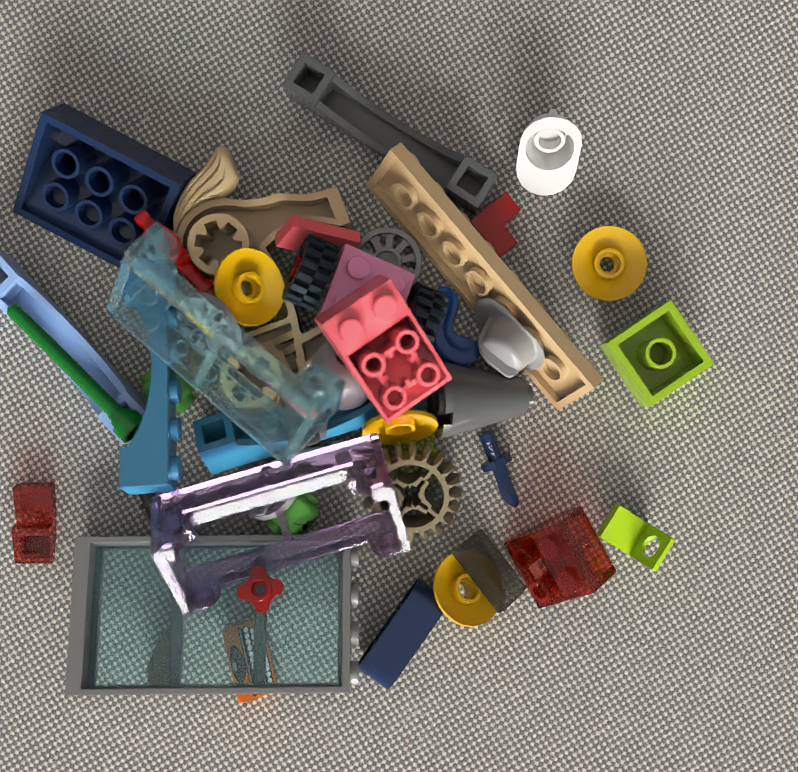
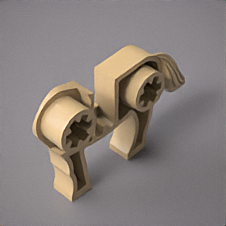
M218 146L206 165L186 185L178 199L173 217L174 234L180 239V244L186 249L185 252L191 256L190 261L194 264V267L206 279L215 277L217 267L226 255L242 248L259 250L276 263L270 254L276 247L275 235L292 215L347 229L352 228L338 187L309 194L276 193L267 197L248 200L226 198L234 191L240 179L231 152L225 146ZM280 270V272H281V274H282V277H283V281H284V287H285L286 279H285V277H284L282 271ZM241 283V290L245 295L246 287ZM283 300L279 312L273 318L274 323L242 334L239 350L229 359L218 362V388L225 402L234 410L243 414H257L277 409L279 407L278 389L299 385L312 370V359L315 353L328 340L319 326L303 333L296 304Z

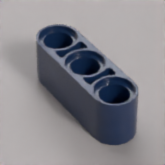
M418 578L359 660V670L387 690L397 680L443 614L436 602L432 587Z

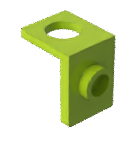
M617 503L614 504L596 533L597 536L653 571H657L675 542L674 538L645 522ZM654 538H658L660 544L657 552L653 556L646 557L645 547L647 543Z

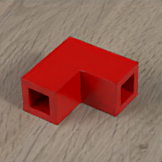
M507 192L470 220L473 227L484 240L493 246L500 258L518 243L504 226L521 210Z

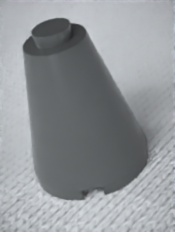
M445 362L443 364L453 379L426 397L427 412L433 414L438 420L439 431L434 435L436 438L451 437L525 415L528 407H532L534 402L532 386L527 385L526 380L522 377L513 376L508 378L501 373Z

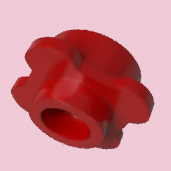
M256 566L251 569L250 577L246 583L238 586L237 596L240 600H247L253 604L256 612L266 613L270 610V604L274 601L276 595H280L283 592L284 585L280 579H272L268 576L264 567ZM258 586H263L264 591L262 593L257 592Z

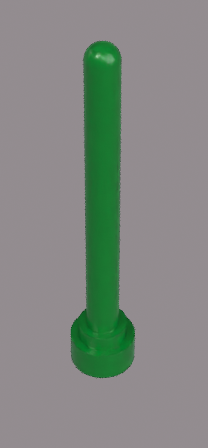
M10 304L6 309L7 315L112 419L113 432L124 443L132 441L143 416L137 410L131 411L128 407L123 408L19 304Z

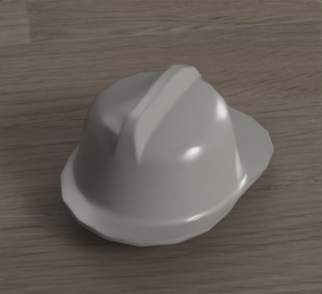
M482 297L476 302L474 308L475 320L481 331L478 337V348L481 357L490 368L503 374L505 377L512 378L522 369L536 370L543 365L545 355L540 342L504 305L490 297Z

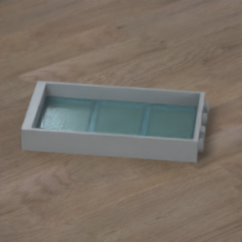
M351 534L75 537L65 695L352 693V685H359V661H352V645H359V621H352V606H359V582H352V567H359V544H352ZM256 566L264 567L268 576L272 579H280L284 585L283 592L280 595H276V598L270 604V610L266 613L256 612L253 604L247 600H240L237 596L238 586L246 583L250 577L251 569ZM263 586L257 587L258 593H262L264 591Z

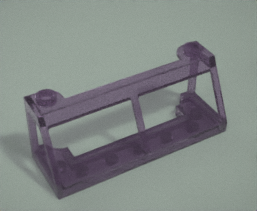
M377 432L177 490V492H169L150 498L151 556L184 616L212 607L221 595L222 585L249 578L251 569L256 566L264 567L267 573L367 543L370 544L371 550L376 555L383 557L411 550ZM348 481L352 494H368L375 502L386 499L388 501L390 510L293 537L280 500ZM266 504H273L284 538L283 541L194 567H184L179 551L187 543L196 540L195 525ZM173 561L178 576V582L171 568L169 567L168 562Z

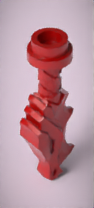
M146 210L140 211L134 217V220L146 232L155 249L172 261L174 268L192 284L194 292H205L216 297L214 278L206 279L194 267V264L190 261L191 256L185 252L186 249L180 244L181 241L174 232L166 226L155 222Z

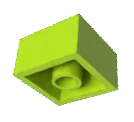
M672 300L658 304L599 344L641 407L653 406L714 364Z

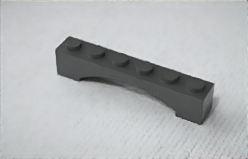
M302 52L282 84L288 98L385 158L391 148L402 142L409 152L418 158L420 165L432 179L442 186L449 199L473 215L477 213L499 176L469 156L461 155L401 122L348 85L336 75V72Z

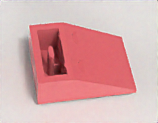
M378 274L313 318L334 351L387 424L453 379L392 280L388 277Z

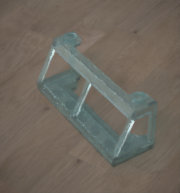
M155 222L126 250L106 308L108 314L280 463L287 467L338 411L346 382L331 369L321 364L305 366L296 375L177 274V267L173 263L178 257V243L173 235L159 223ZM130 270H132L139 277L123 292ZM171 305L177 308L212 339L211 345H208L167 309ZM220 347L226 350L288 404L284 408L278 405L218 353Z

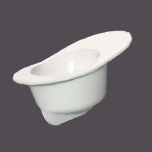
M551 108L549 113L535 117L524 129L520 139L516 163L517 178L521 185L530 193L541 196L554 195L564 190L572 182L577 170L582 145V136L578 127L564 116L558 114L554 108Z

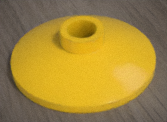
M602 226L589 231L579 240L572 254L571 268L576 283L587 295L602 301H616L629 296L640 286L646 274L647 257L644 247L634 234L621 227ZM602 259H609L612 262L613 267L610 272H605L601 269L600 262Z
M242 248L229 253L221 260L214 277L216 298L221 300L230 309L239 324L245 326L265 324L277 315L283 304V277L276 263L268 255L256 249ZM241 283L246 287L245 295L241 290Z
M408 409L388 424L381 415H378L368 420L362 426V436L366 441L379 445H395L398 441L402 444H408L411 440L420 441L434 434L438 429V420L431 413Z
M458 551L445 557L435 571L433 579L434 596L443 614L452 622L465 627H474L488 622L496 614L502 596L501 583L496 570L483 556L471 551ZM459 585L462 586L465 591L464 597L461 595L459 591Z

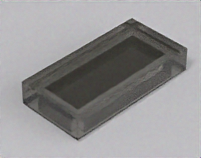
M482 529L475 531L452 553L498 613L505 611L527 588Z

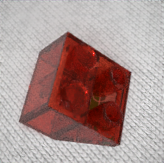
M581 505L555 514L504 543L538 608L595 593L617 572Z

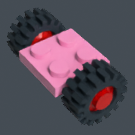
M309 234L305 238L303 245H301L282 292V299L310 311L315 309V306L318 305L321 296L324 294L317 313L319 315L378 274L392 280L432 344L436 339V332H439L441 328L440 323L444 320L446 314L444 311L448 305L446 302L448 296L420 282H416L412 286L415 274L348 244H345L340 251L339 246L312 234Z

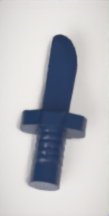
M493 430L480 433L478 436L488 460L481 464V469L483 472L493 470L498 488L505 502L513 507L518 506L519 499L505 467V464L512 461L510 452L501 454Z

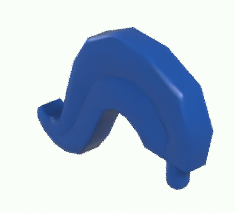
M439 286L437 290L448 296L446 301L448 305L444 311L446 313L444 320L440 323L441 328L435 334L436 339L432 344L433 348L446 362L461 366L472 364L481 355L478 348V339L474 342L470 337H462L454 332L453 323L458 311L459 299L452 289Z

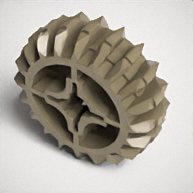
M416 440L410 441L409 450H404L403 444L400 441L396 442L394 446L395 454L388 448H383L381 450L383 460L375 457L371 459L370 466L373 470L364 471L363 479L368 483L362 484L360 489L361 494L368 496L363 500V508L373 509L369 514L370 522L382 519L379 530L384 532L389 527L393 528L392 537L394 540L399 538L401 532H405L409 542L414 540L415 533H420L421 538L426 541L429 538L430 528L434 533L440 535L442 533L441 522L451 525L453 523V516L450 512H459L461 508L460 503L456 500L463 497V489L456 486L462 481L461 474L451 473L455 469V462L450 460L442 463L445 457V451L442 449L437 451L434 456L431 455L432 444L428 442L424 445L423 451L417 450ZM405 465L421 466L413 473H406L400 469L394 470ZM433 474L438 478L443 488V496L439 503L433 499V494L427 489L430 477ZM383 479L391 483L390 488L397 494L392 507L388 505L382 494L381 483ZM419 484L418 495L415 496L413 492V496L407 495L405 497L407 486L411 489V486L417 487ZM412 509H416L424 513L422 515L417 516L404 515L407 511Z

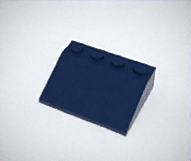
M63 103L41 112L13 212L120 268V260L158 258L160 253L155 249L146 232L136 224L134 217L140 211L146 210L155 222L172 230L174 211L178 199L186 185L197 173Z

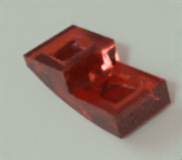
M55 482L17 483L12 488L16 524L11 528L15 564L53 563L56 549Z

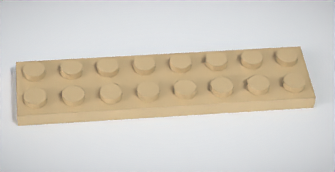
M402 142L391 148L367 182V188L402 229L413 238L419 249L473 312L476 302L482 297L493 298L504 305L538 339L544 349L545 359L543 365L536 370H523L557 410L595 389L604 379L596 371L593 363L584 357L572 343L569 335L554 322L545 311L542 303L531 295L520 282L518 275L508 268L496 254L493 246L484 240L473 227L466 214L455 206L445 194L442 186L435 182L420 165L418 158L409 152Z

